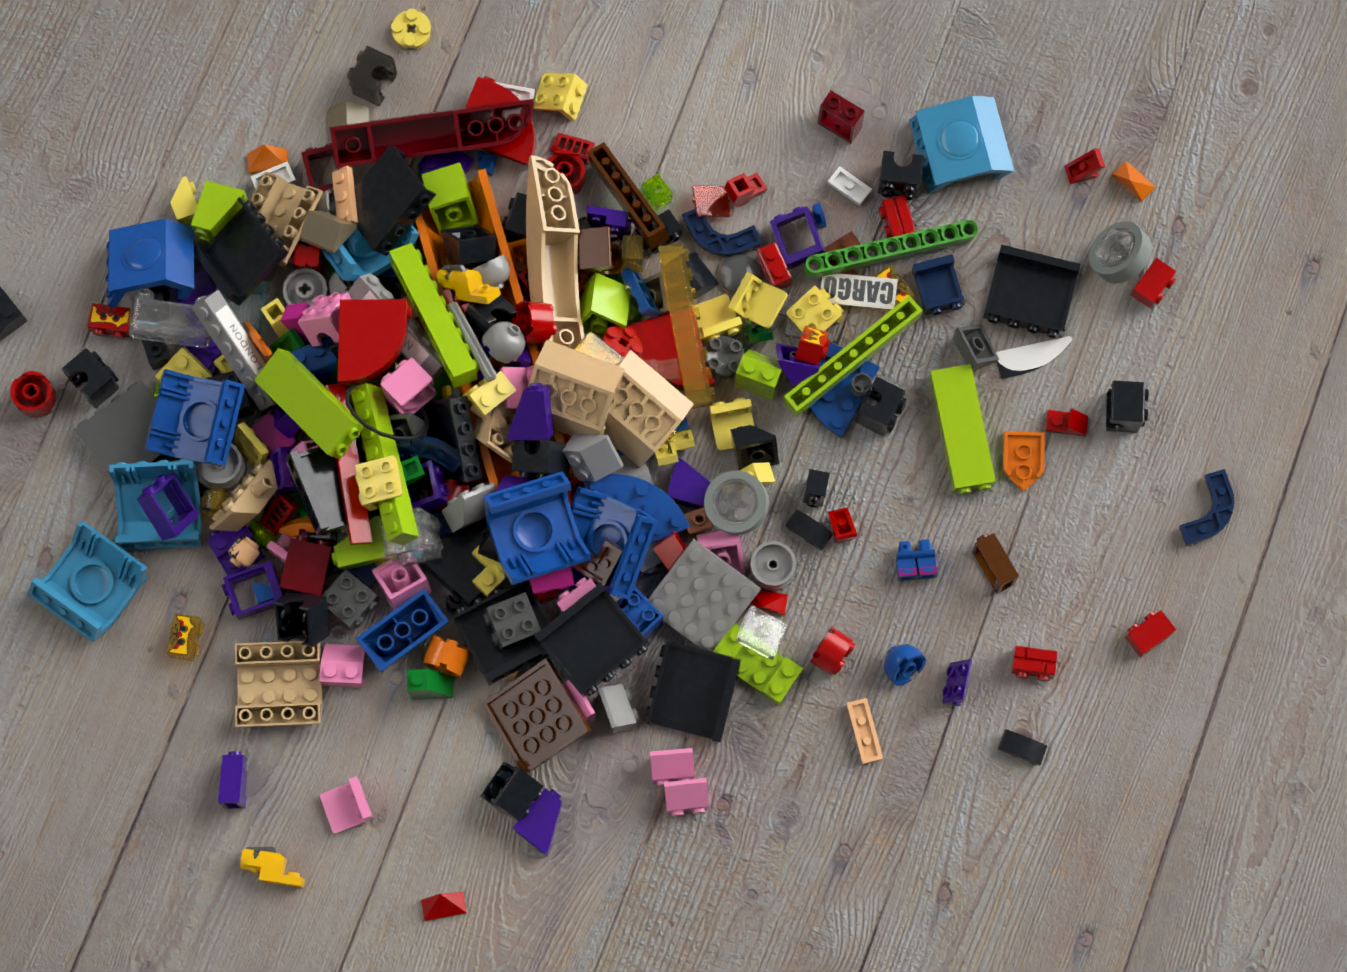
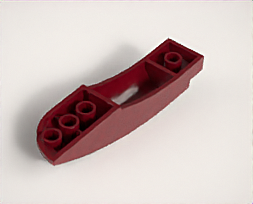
M533 99L329 127L335 167L340 168L377 162L389 145L404 151L407 155L406 158L509 143L520 136L529 124L533 112Z

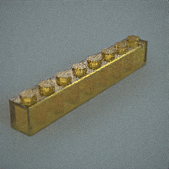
M683 243L658 247V253L685 397L693 403L691 409L712 406L715 393L714 388L709 387L708 382L712 377L710 367L705 366V360L708 359L706 347L702 348L701 340L704 339L702 327L698 328L697 320H700V312L698 307H694L693 300H697L695 288H691L690 280H693L692 270L687 268L686 261L689 260L688 249L683 248Z

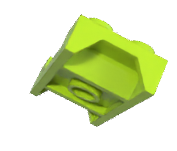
M736 623L724 635L713 651L740 658L741 663L737 678L778 705L782 703L793 683L803 672L802 667L787 657L784 658L751 636V633Z

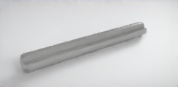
M455 301L447 305L448 312H452L455 324L460 328L465 343H468L471 354L476 359L487 382L495 380L496 372L460 306Z

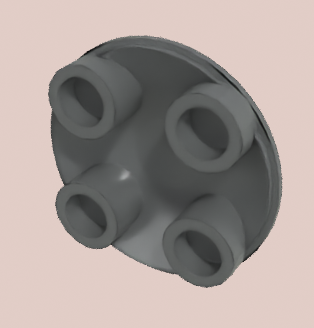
M743 254L728 257L722 263L719 272L723 287L736 293L741 280L747 272L760 278V269L756 261Z
M728 336L713 338L704 350V360L707 367L713 373L720 376L735 374L744 354L742 344Z

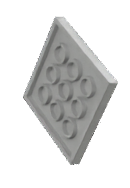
M693 538L647 599L663 615L664 622L701 649L713 652L761 588Z

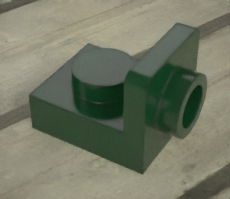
M745 318V325H742L743 336L748 338L749 343L774 340L771 327L767 329L757 325L755 328H751L749 318Z

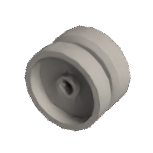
M307 268L298 269L289 274L284 281L282 289L287 305L307 302L311 306L313 304L312 300L319 295L324 297L330 296L329 288L323 276L317 271Z
M231 443L226 466H214L197 462V470L208 486L214 490L225 492L235 489L242 483L241 479L247 473V465L238 448Z
M776 541L762 543L757 547L751 556L750 575L753 582L761 589L771 592L783 590L791 583L796 568V559L792 550L787 545Z

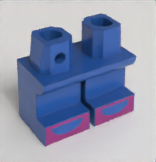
M929 539L918 541L919 551H911L910 541L899 542L896 555L897 581L916 580L917 576L918 579L937 578L938 568L936 566L935 549H932Z

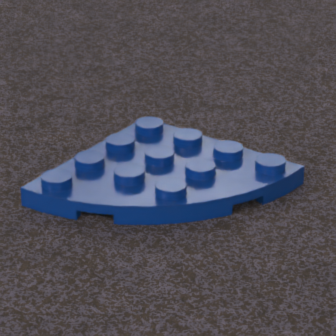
M830 342L825 359L820 360L819 368L843 348ZM866 361L810 406V411L814 413L825 428L842 438L863 398H857L851 393L853 377L856 374L865 373L873 381L879 366Z
M609 474L596 482L583 481L586 489H595L641 509L656 519L658 523L651 542L666 537L674 530L677 533L690 527L685 515L674 500L660 488L645 480L629 475Z

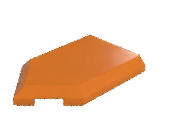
M244 321L243 327L263 358L268 362L273 353L265 342L262 341L261 336L248 321Z
M1003 431V472L1024 492L1044 473L1045 432Z

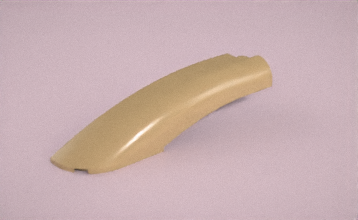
M531 155L529 157L526 200V249L530 301L553 305V317L557 331L555 335H551L549 341L587 354L578 288L577 254L580 230L573 191L566 176L563 173L560 174L553 167V163L544 158Z

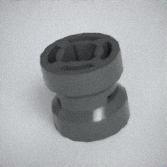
M859 373L853 377L851 393L855 397L865 398L869 395L872 386L870 376L865 373Z

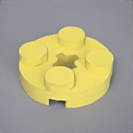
M408 9L400 13L391 24L393 39L401 48L419 49L430 40V21L423 13L415 9ZM410 26L413 27V26H414L416 32H415V33H412V32L407 33L408 27H410Z

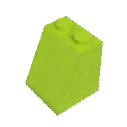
M460 162L422 174L423 184L426 189L436 193V196L428 206L439 233L442 229L470 226L479 223L466 175Z
M205 181L191 223L199 241L209 244L243 207L237 199L240 197L245 201L248 200L244 190Z
M597 272L586 282L580 300L581 319L586 338L599 343L609 327L620 326L625 328L627 326L631 294L630 287Z
M749 349L743 354L736 371L735 387L773 401L784 372L777 359Z
M375 516L369 520L373 541L371 544L350 546L348 536L334 546L335 552L332 553V559L336 567L344 571L345 569L348 570L391 560L380 516Z

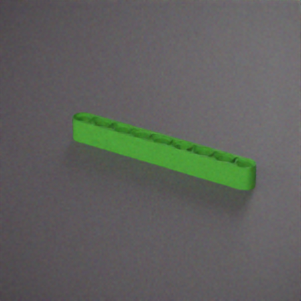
M964 220L812 255L806 260L803 266V273L807 278L814 279L971 242L978 233V225L973 220ZM967 228L971 230L972 234H966L963 231V229ZM944 233H950L953 239H947ZM925 237H930L934 243H927ZM906 242H912L914 244V248H909L906 245ZM886 246H892L895 252H889ZM871 250L875 252L876 256H869L867 254V251ZM854 255L857 261H850L847 256ZM828 260H835L837 262V265H830ZM809 264H815L818 270H811Z

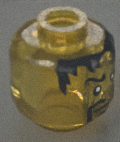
M210 487L209 490L203 492L200 508L206 512L207 517L212 518L219 509L223 510L222 504L229 495L226 494L224 489Z

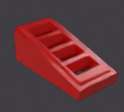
M558 133L551 152L555 153L560 150H566L568 143H572L569 150L573 151L575 146L578 145L579 147L575 153L582 159L584 164L588 165L589 158L587 152L595 147V143ZM564 140L562 149L558 148L560 141ZM582 148H586L584 155L580 154Z
M280 493L259 523L275 537L279 533V529L289 521L300 506L287 493ZM282 503L288 508L287 511L281 506ZM277 509H279L284 515L281 516L277 512ZM273 514L280 520L279 522L272 517ZM268 520L276 526L274 529L267 523Z

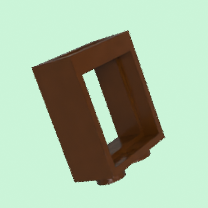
M986 533L978 537L972 553L997 595L1015 585L1019 575L995 533L991 535Z

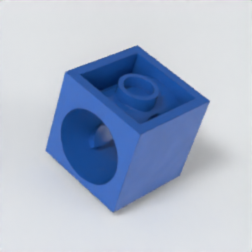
M635 586L630 599L621 598L616 602L645 639H648L664 624L663 615Z

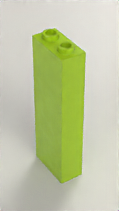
M278 348L254 380L329 456L340 459L364 428L351 415L350 411L289 351Z
M967 364L931 371L929 379L953 493L966 495L971 493V490L976 489L988 491L995 485L996 480L972 366Z

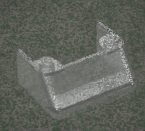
M216 286L215 291L219 290L221 293V290L218 288V286ZM148 288L134 291L129 322V335L132 338L201 348L209 346L212 342L211 336L192 309L194 305L154 300V293ZM202 296L196 299L195 304L203 298H205L206 296Z

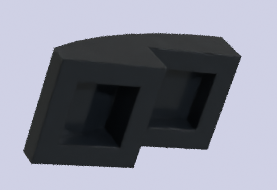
M798 509L785 525L788 530L801 536L807 543L821 551L833 536L830 530Z
M1005 729L998 749L1035 765H1041L1047 745Z

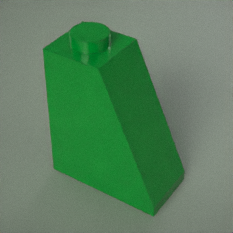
M430 669L407 670V691L412 700L454 698L453 676Z

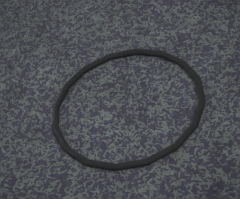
M370 380V381L364 382V383H368V384H380V385H381V381H380V380ZM351 384L345 392V404L351 415L365 428L380 436L393 440L411 441L422 437L429 428L428 415L422 407L420 410L425 419V427L421 433L406 437L381 432L366 424L354 412L349 403V393L355 386L361 384Z

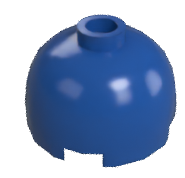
M912 645L893 646L888 650L885 657L884 670L887 677L896 686L904 685L912 681L909 677L916 671L920 673L923 670L926 658L919 649Z

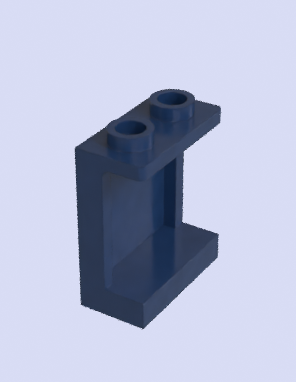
M953 254L913 264L912 273L925 315L931 314L936 316L943 313L944 310L951 309V311H955L965 305L966 298L962 294L956 275Z

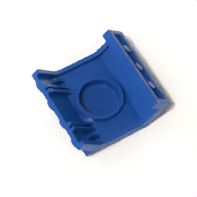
M165 218L109 230V241L106 245V251H108L106 266H108L106 274L108 287L105 293L107 306L115 308L127 292L161 285L178 289V298L182 300L187 299L194 289V230L191 226Z
M164 369L144 450L214 466H226L245 385L223 379V382Z
M563 471L483 496L486 521L505 579L508 578L512 585L591 560V553L579 535L567 496V491L571 490V483Z
M578 486L570 507L579 535L588 550L596 556L599 554L605 540H610L624 549L607 587H609L608 593L610 595L630 599L658 521L641 509L595 489L590 490ZM571 567L572 572L585 576L578 570Z

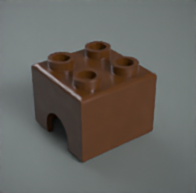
M608 226L581 229L578 234V269H581L589 278L596 272L608 278L621 276L620 238L616 234L610 235L612 230Z

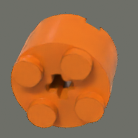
M432 635L422 664L435 671L439 670L446 675L460 678L471 652L467 647H457L458 642L446 639V642H444V639Z

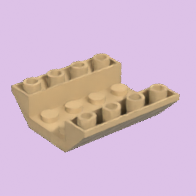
M265 171L250 201L257 206L256 211L266 218L265 223L274 228L276 231L274 233L275 236L280 237L285 242L284 247L289 253L278 264L285 267L300 238L308 210L315 209L323 191L308 185L306 188L290 184L280 176Z
M546 340L534 365L529 384L538 382L542 383V385H549L554 430L570 436L573 433L604 435L606 428L604 424L615 391L620 386L625 368Z
M630 350L617 365L625 368L620 386L615 391L604 424L606 426L604 435H608L615 447L641 467L681 423L693 406V403Z
M304 641L235 644V665L237 666L238 706H235L236 728L321 724L323 686L319 682L321 666L320 642L314 647L302 645Z

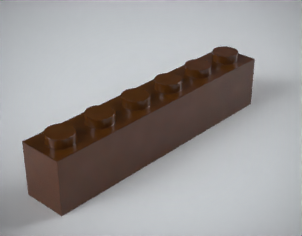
M603 142L589 150L587 154L591 166L621 208L628 212L629 219H632V223L649 247L654 249L669 240L666 226L607 145Z

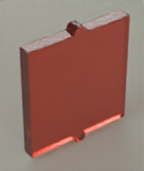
M692 186L694 197L692 202L695 204L697 217L731 216L730 199H728V194L724 189L725 186Z

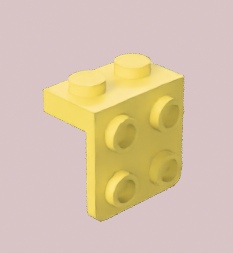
M544 73L533 102V108L535 110L559 111L567 119L576 121L587 84L576 74Z
M747 272L741 280L735 295L732 297L728 308L739 316L749 318L750 321L768 329L772 326L788 294Z
M816 285L786 312L787 316L802 332L805 326L826 331L836 321L840 323L845 319L842 315L843 309L837 303L832 304L828 300L831 296L824 288L819 290Z
M726 294L691 307L704 344L709 343L713 338L734 336L742 331L743 323L740 316L737 317L736 313L728 308L730 298Z
M500 371L496 374L495 380L487 382L484 378L479 382V385L473 386L463 396H467L468 401L471 400L481 415L484 416L517 390L504 373Z
M741 397L734 399L730 403L720 401L710 406L709 413L716 446L719 451L733 449L730 429L747 425L754 426L750 399Z
M388 456L355 465V478L360 491L359 501L369 511L378 509L377 502L402 496L403 490L398 462L395 456Z

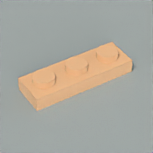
M345 166L332 172L336 217L356 224L358 223L353 170L352 167Z
M867 698L846 703L862 765L883 760Z

